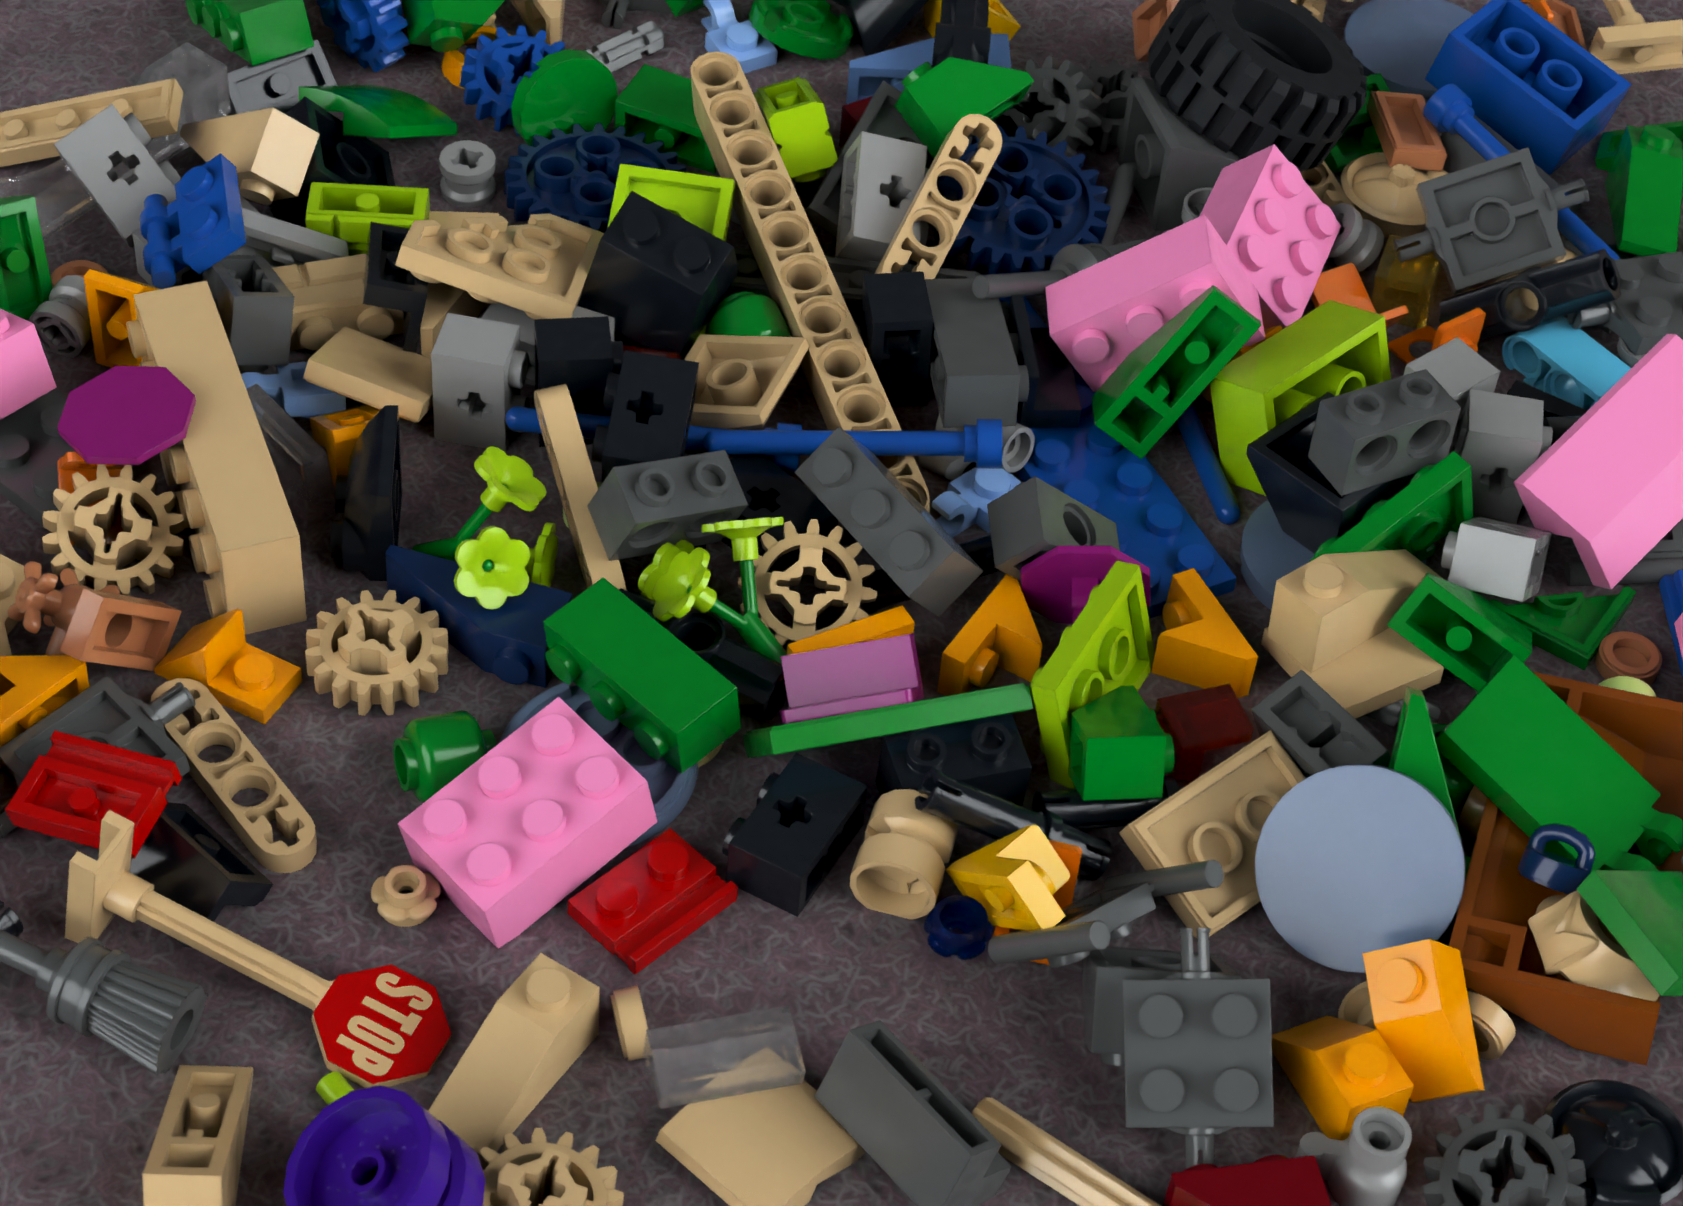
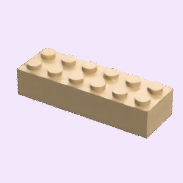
M207 280L134 294L137 320L126 322L129 343L134 358L142 357L140 366L166 367L196 398L186 437L160 452V458L167 485H180L181 491L174 492L177 513L183 514L184 529L191 527V529L194 528L196 533L188 536L195 570L197 573L206 572L211 578L203 581L206 602L211 617L215 618L234 609L242 610L245 635L307 621L300 535Z

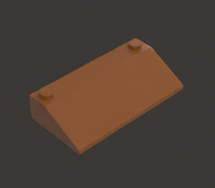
M1533 672L1661 794L1652 806L1655 810L1673 814L1683 820L1682 702ZM1487 797L1449 943L1450 947L1460 950L1466 987L1489 998L1501 1007L1575 1049L1647 1066L1661 1003H1659L1660 995L1657 1001L1654 1002L1572 983L1562 974L1547 975L1545 973L1544 964L1534 936L1529 928L1528 920L1536 914L1539 904L1544 899L1554 895L1568 894L1548 888L1520 875V871L1517 868L1530 838ZM1635 843L1627 852L1644 857ZM1683 848L1678 853L1672 851L1660 866H1654L1658 871L1683 872L1681 862Z

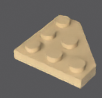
M530 214L527 225H508V221L503 216L463 218L461 228L440 229V225L434 219L414 220L401 244L395 266L409 270L414 277L424 282H443L463 289L478 301L490 304L502 303L522 310L533 320L572 318L600 239L604 233L552 214Z

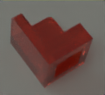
M1230 683L1157 699L1155 707L1157 721L1164 732L1171 735L1174 744L1173 771L1167 775H1172L1176 781L1196 780L1199 777L1206 750L1251 740L1253 726Z

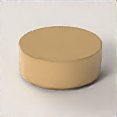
M638 985L614 990L613 994L610 995L623 1058L633 1061L653 1056Z
M1467 991L1478 1056L1484 1060L1498 1059L1516 1035L1514 1023L1498 1004L1483 995Z

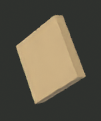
M344 326L308 359L303 379L324 389L380 410L385 405H398L399 417L414 423L419 422L433 407L431 359L420 354L404 351L399 346Z
M1268 627L1264 628L1261 645L1291 678L1300 670H1303L1355 719L1404 699L1406 687L1423 691L1439 684L1444 670L1441 664L1390 627L1312 673L1267 636Z

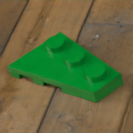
M1453 451L1436 465L1428 464L1415 474L1407 487L1390 500H1381L1375 503L1365 513L1361 522L1341 537L1334 536L1325 541L1309 561L1323 554L1406 549L1420 561L1434 555L1436 549L1433 545L1434 542L1446 537L1449 531L1457 532L1460 523L1473 519L1471 465Z

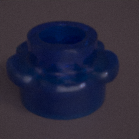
M952 895L940 900L925 919L924 930L929 934L927 938L928 945L935 953L945 958L952 955L958 956L961 960L976 958L984 952L985 942L992 938V925L988 921L985 908L977 900L968 896ZM959 928L963 930L964 934L952 933V930Z

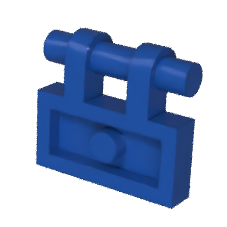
M221 153L204 165L193 167L186 172L182 179L175 184L176 200L169 205L167 199L160 194H152L144 201V210L139 217L141 234L148 240V244L143 250L144 267L148 274L151 275L153 285L157 288L165 289L172 287L176 282V273L188 265L198 274H201L246 244L236 166Z

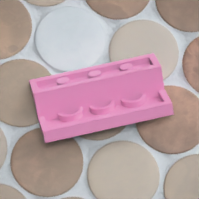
M1667 333L1514 481V485L1534 528L1572 538L1594 586L1612 590L1683 518V340L1675 334Z

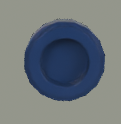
M1552 823L1542 825L1534 830L1524 849L1517 869L1520 871V875L1556 891L1570 894L1577 891L1578 886L1591 873L1596 854L1594 846L1586 835L1568 825ZM1556 840L1569 844L1578 853L1576 861L1574 862L1545 851L1546 843Z

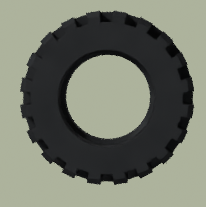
M1179 0L1149 48L1148 63L1150 77L1155 79L1154 86L1160 96L1168 99V106L1177 116H1183L1189 122V127L1200 136L1204 134L1214 141L1213 145L1226 153L1228 151L1233 152L1240 157V160L1275 144L1286 159L1293 163L1300 172L1317 167L1323 163L1360 111L1367 96V79L1363 76L1364 69L1360 61L1352 57V49L1345 41H1340L1334 35L1335 31L1325 22L1321 23L1312 16L1313 12L1301 4L1299 6L1290 0Z

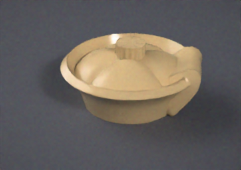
M1384 152L1361 156L1347 164L1341 174V185L1346 196L1353 203L1354 208L1361 213L1362 219H1369L1380 227L1384 237L1401 239L1425 231L1426 216L1416 191L1417 185L1449 173L1445 170L1412 169L1411 166L1403 164L1389 167Z
M1578 891L1568 895L1550 896L1539 904L1536 914L1528 920V925L1536 941L1547 975L1562 974L1572 983L1654 1002L1657 1001L1660 994Z

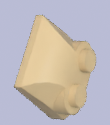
M700 334L684 359L699 363L696 399L690 425L731 430H757L763 428L809 349L806 337Z

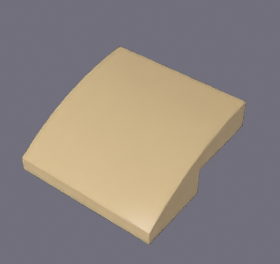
M768 1049L749 1058L711 1084L660 1129L656 1138V1142L729 1206H805L810 1202L817 1184L852 1165L865 1153V1150L814 1097L817 1090Z

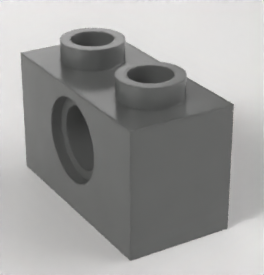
M1036 476L1016 485L1009 492L987 504L995 568L1021 581V568L1057 546H1112L1120 551L1115 522Z

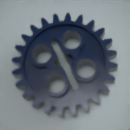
M597 123L594 126L593 132H585L579 124H573V130L570 134H565L558 128L552 129V139H547L537 134L533 135V146L520 144L518 146V156L509 157L508 169H505L506 206L509 209H514V220L516 222L529 221L530 214H552L605 233L608 227L620 163L685 173L686 166L677 164L678 154L676 152L663 153L664 142L656 141L645 144L646 133L644 132L628 137L625 136L624 126H619L613 133H607L601 123Z
M998 125L997 127L1001 132L1003 142L1000 153L957 234L948 255L951 257L965 252L969 255L966 269L971 270L982 263L987 265V275L997 274L999 270L1006 271L1007 273L1049 271L1055 255L1067 245L1102 243L1108 225L1106 221L1110 212V206L1104 204L1108 190L1107 187L1095 186L1099 176L1097 169L1082 171L1086 156L1078 154L1070 158L1067 157L1065 151L1068 142L1066 141L1059 142L1054 147L1046 145L1047 133L1044 131L1039 133L1035 140L1027 139L1024 127L1019 126L1015 137H1007L1003 128ZM975 135L972 136L971 144H968L964 154L959 158L960 161L968 163L979 150L977 146L980 139ZM940 176L937 178V189L944 198L950 201L962 200L963 189L956 179L950 176ZM936 229L934 238L935 240H940L939 233Z

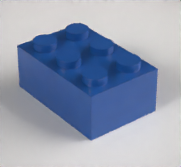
M1491 0L1450 32L1425 77V80L1438 90L1447 84H1456L1471 98V107L1475 111V116L1517 150L1528 147L1533 162L1549 175L1554 173L1605 129L1632 85L1520 0Z

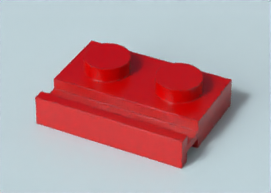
M55 730L50 737L53 744L46 756H38L5 808L12 824L17 827L99 849L101 820L111 810L134 822L131 858L135 859L168 803L165 798L167 792L172 785L178 786L182 780L176 763Z
M669 828L567 900V914L612 955L616 954L628 965V969L636 975L737 900L738 886L732 881L726 883L716 874L717 868L674 830Z

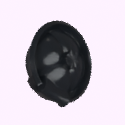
M1596 1079L1578 1082L1563 1089L1547 1105L1543 1115L1547 1114L1552 1117L1554 1128L1552 1139L1570 1134L1574 1139L1575 1154L1571 1159L1584 1161L1586 1181L1577 1186L1585 1189L1586 1206H1660L1672 1200L1683 1190V1123L1656 1096L1625 1082Z

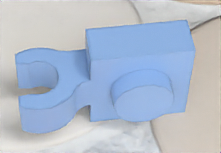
M703 0L704 5L711 14V16L701 19L702 25L708 30L705 36V49L708 52L719 51L732 55L740 63L744 73L777 64L778 50L752 26L750 20L738 23L730 0Z
M307 362L277 365V374L266 375L257 372L241 374L248 395L259 396L251 401L258 422L268 419L278 408H283L285 418L300 416L308 419L346 410V397L306 382L303 376Z
M975 467L949 482L947 491L932 501V507L942 515L936 521L952 538L975 523L984 531L990 533L987 504L1009 492L1022 482L1002 468L979 469Z

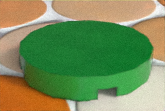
M754 0L748 16L752 26L765 39L790 52L816 59H836L846 54L854 32L848 16L842 12L839 18L830 12L832 5L827 0Z
M565 49L545 56L536 63L539 68L533 72L531 77L529 78L525 74L517 85L511 104L512 123L517 133L529 146H533V135L537 134L547 139H552V129L558 128L565 134H570L573 130V124H579L585 132H593L594 126L597 123H601L604 130H606L612 121L615 112V100L618 98L617 83L609 68L584 50Z

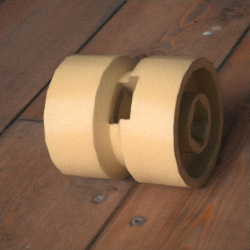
M896 789L882 794L874 804L865 830V841L859 848L850 875V888L855 898L866 908L912 920L928 915L936 905L944 879V863H948L958 834V824L931 813L919 811L915 807V798L922 796L927 799L928 795L921 794L913 789Z

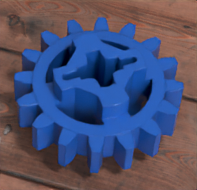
M316 0L320 6L324 25L330 27L335 33L334 43L336 46L340 45V48L350 58L357 57L359 65L363 68L370 66L373 72H378L405 57L403 47L409 45V39L401 29L408 26V23L403 18L400 0Z
M519 25L516 35L511 36L508 35L502 26L497 27L494 41L484 35H480L477 39L476 49H467L464 66H462L460 87L465 88L463 99L465 105L477 104L475 118L479 121L489 116L495 119L494 130L500 132L506 124L513 125L511 104L517 85L525 74L529 78L531 77L533 72L539 68L536 63L545 56L564 50L565 43L559 41L552 45L547 44V32L544 30L539 31L535 37H529L524 25ZM514 128L516 136H520Z

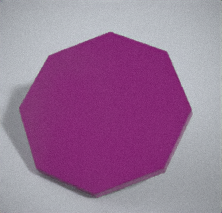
M114 366L69 392L57 430L59 435L88 464L139 465L186 437L196 398L166 367Z
M1057 546L1021 568V586L1030 609L1056 623L1073 624L1086 606L1093 587L1101 584L1116 561L1140 565L1147 607L1150 606V568L1112 546Z

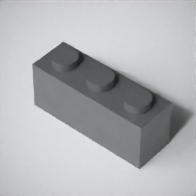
M974 278L925 279L933 315L929 372L943 428L976 425L977 419H1002V426H1016L1018 402H1026L1028 399L1029 376L1027 366L1018 365V336L1016 332L1009 333L1010 312L1008 302L999 301V298L978 299L972 290Z
M837 427L795 471V474L903 592L938 617L983 573V570L882 462L867 447L840 427Z

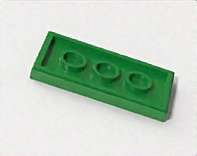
M1025 683L750 730L746 731V735H743L747 757L755 758L1033 709L1029 685L1025 686Z

